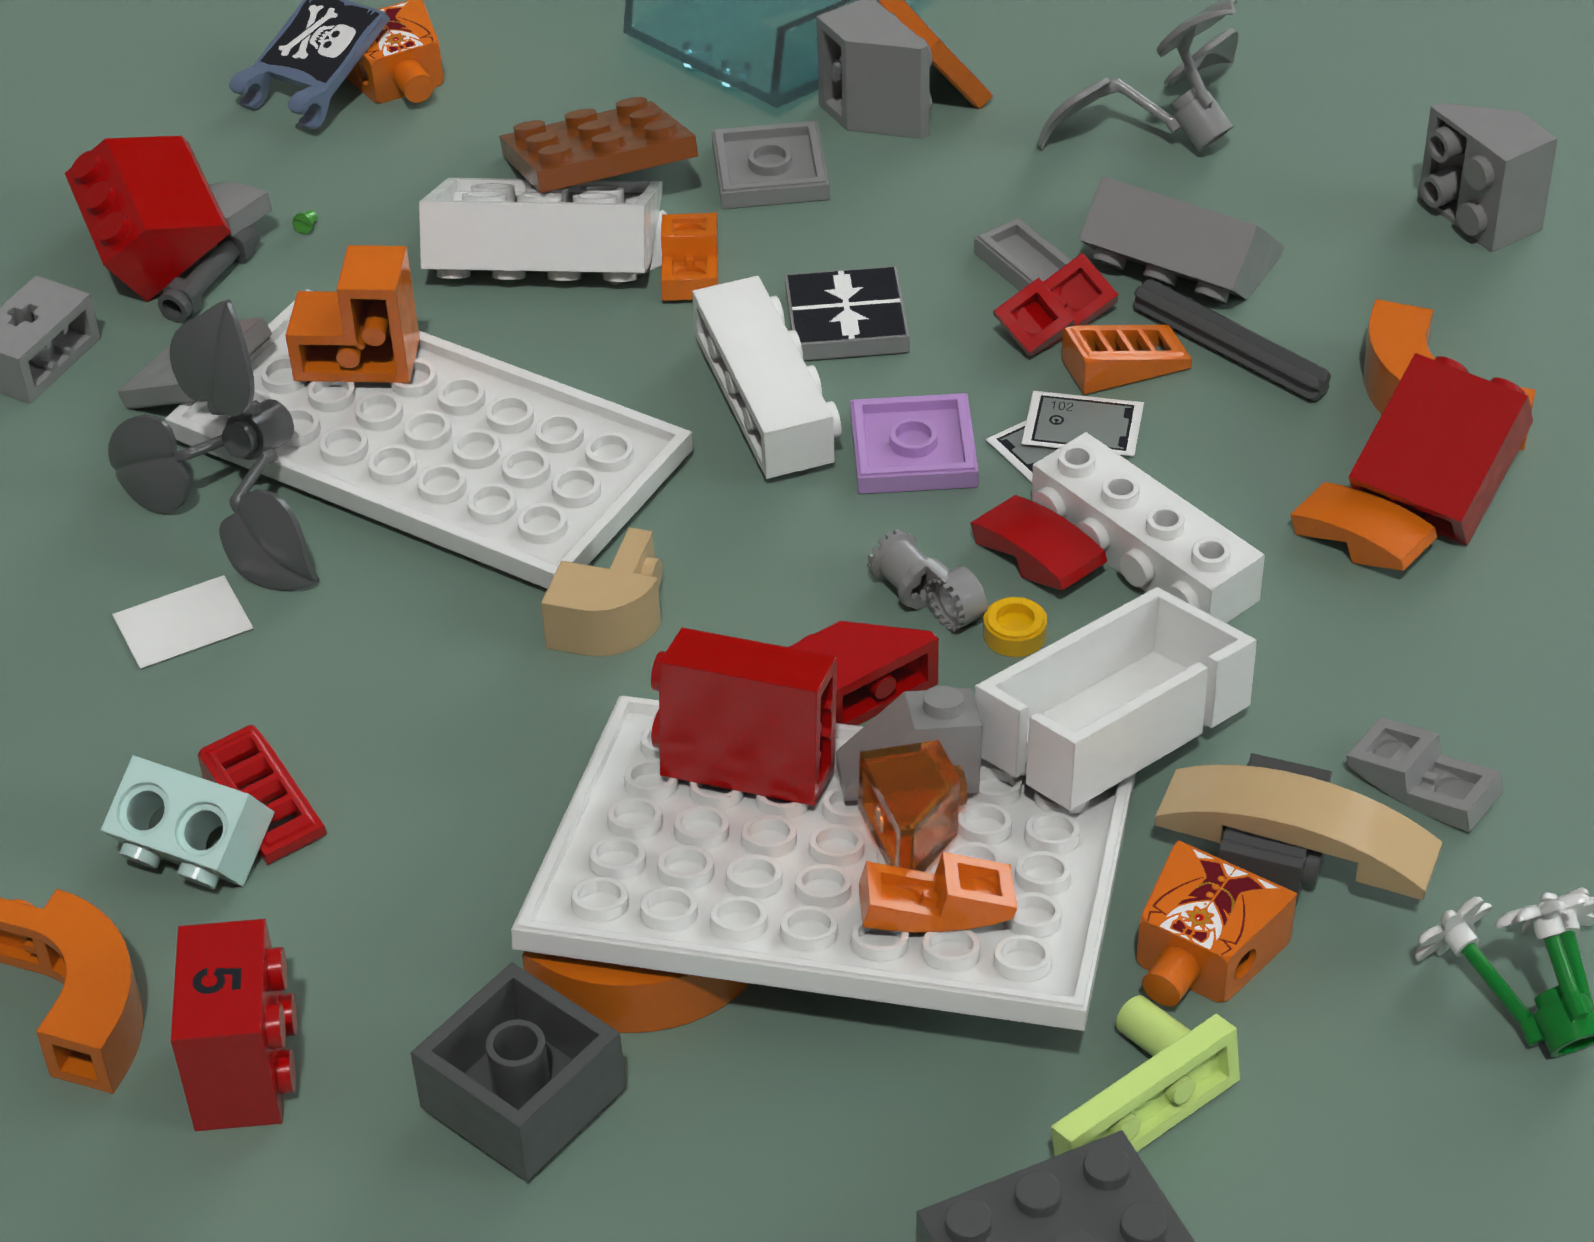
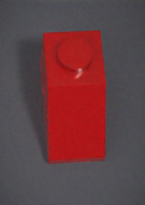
M839 621L789 646L790 648L837 656L836 723L858 726L877 716L903 692L928 690L938 684L939 638L932 631Z

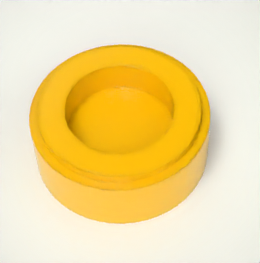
M1022 597L1003 598L992 603L984 613V641L991 650L1008 657L1027 656L1038 651L1046 641V612L1038 603Z

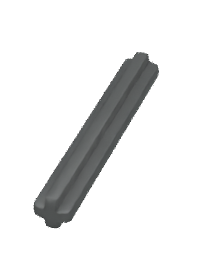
M1146 280L1142 286L1137 287L1134 293L1136 296L1134 306L1138 311L1165 325H1169L1172 329L1310 401H1318L1323 394L1327 393L1330 387L1331 374L1327 369L1155 280Z

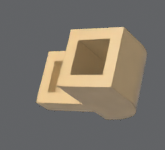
M629 527L610 569L561 560L541 601L546 649L585 656H610L632 650L655 634L661 625L659 587L662 580L663 563L660 558H655L653 531Z

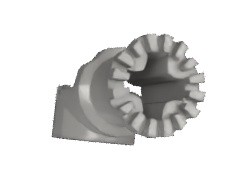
M895 529L893 534L890 531L885 534L886 540L880 537L877 541L880 547L874 546L871 549L875 554H868L870 562L867 563V566L870 568L869 571L875 577L888 580L898 589V596L903 604L915 610L927 607L936 618L940 619L939 622L942 626L948 623L945 626L947 630L956 631L980 619L987 611L988 606L985 592L972 571L965 566H957L949 570L938 559L927 558L917 548L916 538L909 532L905 533L902 529L901 531Z

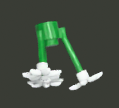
M1581 887L1562 896L1544 892L1540 896V904L1529 905L1507 912L1498 918L1496 922V927L1499 929L1526 921L1522 925V933L1525 935L1535 933L1537 940L1544 939L1559 986L1548 989L1535 997L1534 1001L1538 1010L1533 1015L1476 946L1479 938L1474 933L1477 928L1473 923L1493 909L1491 904L1484 903L1481 897L1474 896L1468 899L1457 912L1454 910L1445 911L1441 917L1442 925L1424 930L1419 935L1420 945L1415 952L1417 961L1423 960L1434 951L1437 956H1442L1449 948L1457 957L1464 955L1518 1022L1529 1047L1545 1042L1551 1057H1561L1594 1045V1003L1577 942V937L1581 934L1580 926L1594 925V897H1589L1587 889Z

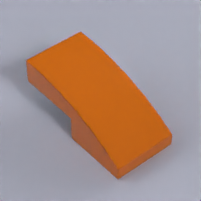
M717 212L662 214V301L693 300L692 290L718 285Z
M1328 482L1321 484L1290 514L1296 535L1346 542L1352 563L1404 571L1437 538L1436 529L1433 525L1400 505L1363 490Z
M942 851L935 874L866 861L859 881L862 927L900 932L968 930L1012 920L1017 911L1011 864Z

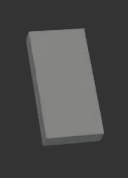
M1019 217L974 237V254L1019 291L1038 277L1045 281L1072 261Z

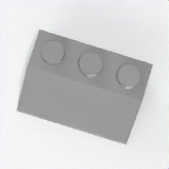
M1104 176L1101 177L1078 239L1095 250L1092 259L1124 270L1126 262L1130 261L1145 266L1143 276L1170 286H1175L1178 278L1196 283L1194 291L1196 294L1221 303H1227L1229 295L1248 300L1279 260L1285 247L1258 225Z

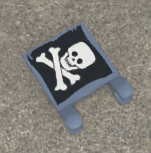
M303 0L255 64L236 73L232 77L229 87L234 93L245 94L241 98L240 103L250 109H257L262 106L266 100L272 78L304 88L290 98L288 107L291 112L303 115L299 119L301 126L317 129L325 120L331 97L389 22L390 18L386 12L348 0Z

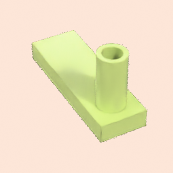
M1138 995L1129 999L1118 1013L1116 1027L1119 1032L1153 1057L1051 1126L1054 1157L1120 1130H1123L1136 1152H1138L1240 1081L1237 1028L1216 1013L1193 1030H1190L1146 997Z

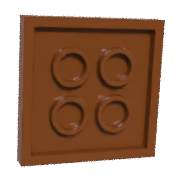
M632 97L620 100L615 104L616 109L596 113L595 109L574 110L565 114V121L545 125V122L541 120L522 122L513 127V133L499 136L503 156L540 193L694 158L699 155L695 135L654 102L647 101L645 97Z

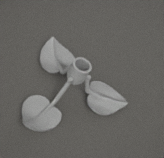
M1220 0L1210 5L1201 13L1178 25L1157 47L1156 51L1160 57L1177 48L1182 59V63L1165 79L1164 84L1166 87H1170L1185 77L1188 78L1192 89L1172 103L1177 112L1174 116L1119 78L1110 81L1106 77L1075 93L1056 108L1040 133L1037 143L1040 149L1043 150L1050 134L1062 121L1097 99L1116 92L1124 94L1163 121L1172 134L1182 128L1198 152L1224 136L1234 126L1211 93L1206 90L1198 70L1210 65L1233 63L1238 44V32L1232 27L1209 40L1193 55L1190 54L1189 50L1195 36L1216 24L1226 15L1236 14L1234 6L1237 0Z

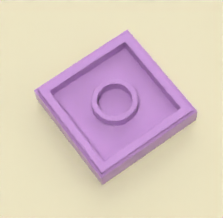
M968 393L850 400V419L858 494L978 487L979 470Z

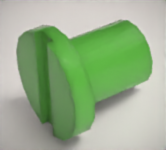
M312 210L296 214L292 222L294 229L301 234L309 233L313 229V223L317 221V214Z

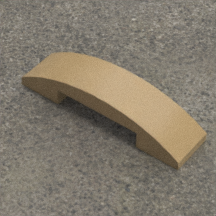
M1201 765L1176 769L1155 816V826L1221 844L1226 827L1353 861L1358 863L1356 882L1420 900L1425 898L1442 848L1441 840L1408 817L1382 803L1326 781L1264 767Z

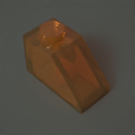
M939 740L860 751L858 809L886 864L925 872L957 836L959 806H965L968 798L967 782L962 767L952 764Z

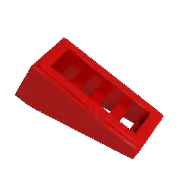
M248 725L203 747L198 752L203 779L238 790L262 777V779L239 791L250 794L263 804L278 797V799L266 804L268 808L275 812L270 825L290 814L295 817L266 832L258 854L267 865L326 835L325 825L272 746L255 725Z

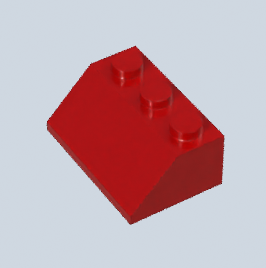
M183 136L105 138L91 151L81 154L75 160L72 167L64 173L103 266L146 302L150 301L174 278L181 275L231 233L189 142Z

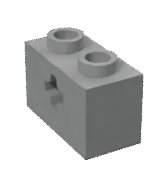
M35 275L0 306L1 394L31 404L101 339L91 294Z

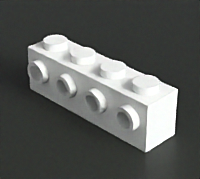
M759 276L692 290L695 336L766 479L834 463V437L841 436L842 432L840 416L833 401L825 402L822 396L820 378L815 366H806L797 332L795 330H787L779 298L776 295L769 296Z
M1087 432L1033 464L1032 501L1059 514L1087 534L1105 551L1106 564L1123 575L1131 585L1141 588L1146 593L1159 587L1225 623H1228L1260 601L1265 555Z

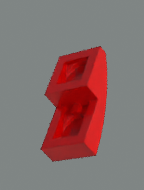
M1081 253L1045 281H1042L1039 277L996 308L993 311V315L1024 352L1031 357L1061 341L1063 328L1086 325L1117 303L1119 294L1084 253Z
M1017 495L1012 496L970 522L976 544L1016 556L1021 578L1063 591L1107 562L1105 551L1074 524L1052 510Z

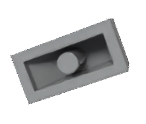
M935 686L928 690L905 691L836 751V766L844 801L979 793L983 725L972 689Z

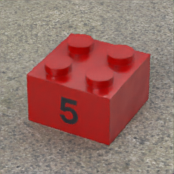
M266 919L178 926L171 1045L194 1131L282 1124L283 1094L295 1093L296 1071L292 1049L285 1050V1041L287 1036L297 1035L296 1000L294 993L282 994V991L287 990L284 947L272 948Z

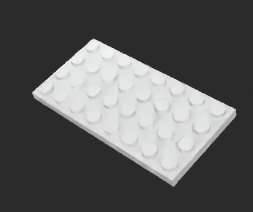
M295 300L268 324L272 332L270 339L250 356L254 376V397L252 401L262 402L267 399H273L280 402L287 408L294 423L292 439L287 444L274 449L278 458L265 467L261 473L262 475L547 589L561 560L589 565L693 450L692 431L419 331L420 339L410 383L294 381L285 335ZM208 401L181 403L165 418V421L171 426L176 440L194 446L222 435L223 429L231 416L213 415L208 410ZM225 446L208 452L247 469H251L257 458L254 460L236 458L226 450Z

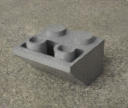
M858 0L816 16L819 106L847 131L920 139L928 136L929 112L932 109V98L929 92L932 53L927 42L922 37L917 36L898 20L895 14L889 12L876 0Z
M1437 103L1430 107L1418 197L1492 253L1543 229L1558 138L1520 111Z

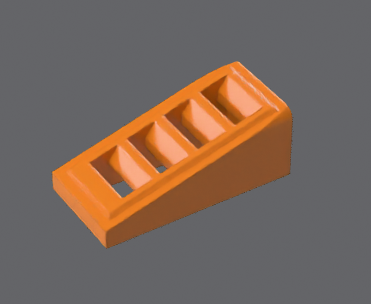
M1079 325L1063 328L1062 361L1083 394L1192 368L1191 356L1169 325ZM1162 345L1166 351H1158L1156 347Z

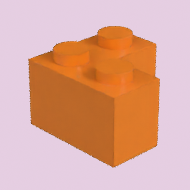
M348 245L336 289L337 292L297 291L285 335L293 380L410 383L420 336L407 246Z

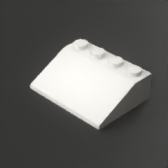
M447 178L419 201L421 269H437V277L445 279L470 277V270H492V278L501 280L523 279L526 277V271H548V279L557 281L581 279V272H603V279L612 282L637 280V273H645L651 264L662 197V181L596 180L540 193L527 179Z

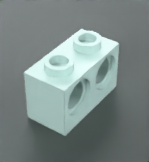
M132 755L100 831L122 843L119 855L135 863L157 869L161 859L180 865L177 875L198 885L215 889L219 879L244 887L275 812L248 793ZM164 806L162 819L155 827L149 829V821L152 815ZM223 825V832L219 841L213 847L206 849V842L210 833L215 828Z

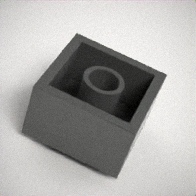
M513 962L410 1053L420 1107L526 1181L626 1088L620 1032Z

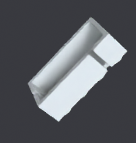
M1156 587L975 685L974 699L983 725L981 758L1015 778L1026 776V785L1072 811L1203 734V726L1213 728L1250 706L1257 639Z

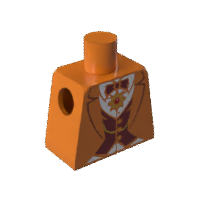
M407 0L377 9L386 12L390 20L346 78L374 103L382 104L402 97H406L413 103L425 101L431 96L434 88L443 83L444 78L438 38L423 0Z
M1178 840L1170 852L1139 922L1136 960L1142 968L1149 970L1142 979L1144 991L1152 1000L1167 1007L1176 1006L1188 989L1217 1003L1229 1001L1290 942L1297 893Z

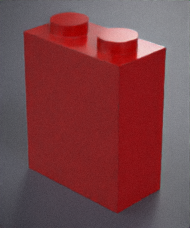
M1415 353L1348 476L1351 487L1400 505L1433 525L1438 535L1468 546L1533 423L1529 396L1518 385L1509 380L1494 377L1489 381L1470 374L1462 364L1451 358L1437 356L1433 360Z
M682 627L667 651L658 652L651 672V688L653 691L659 692V710L654 718L651 741L653 747H657L660 750V776L815 806L834 770L837 656Z

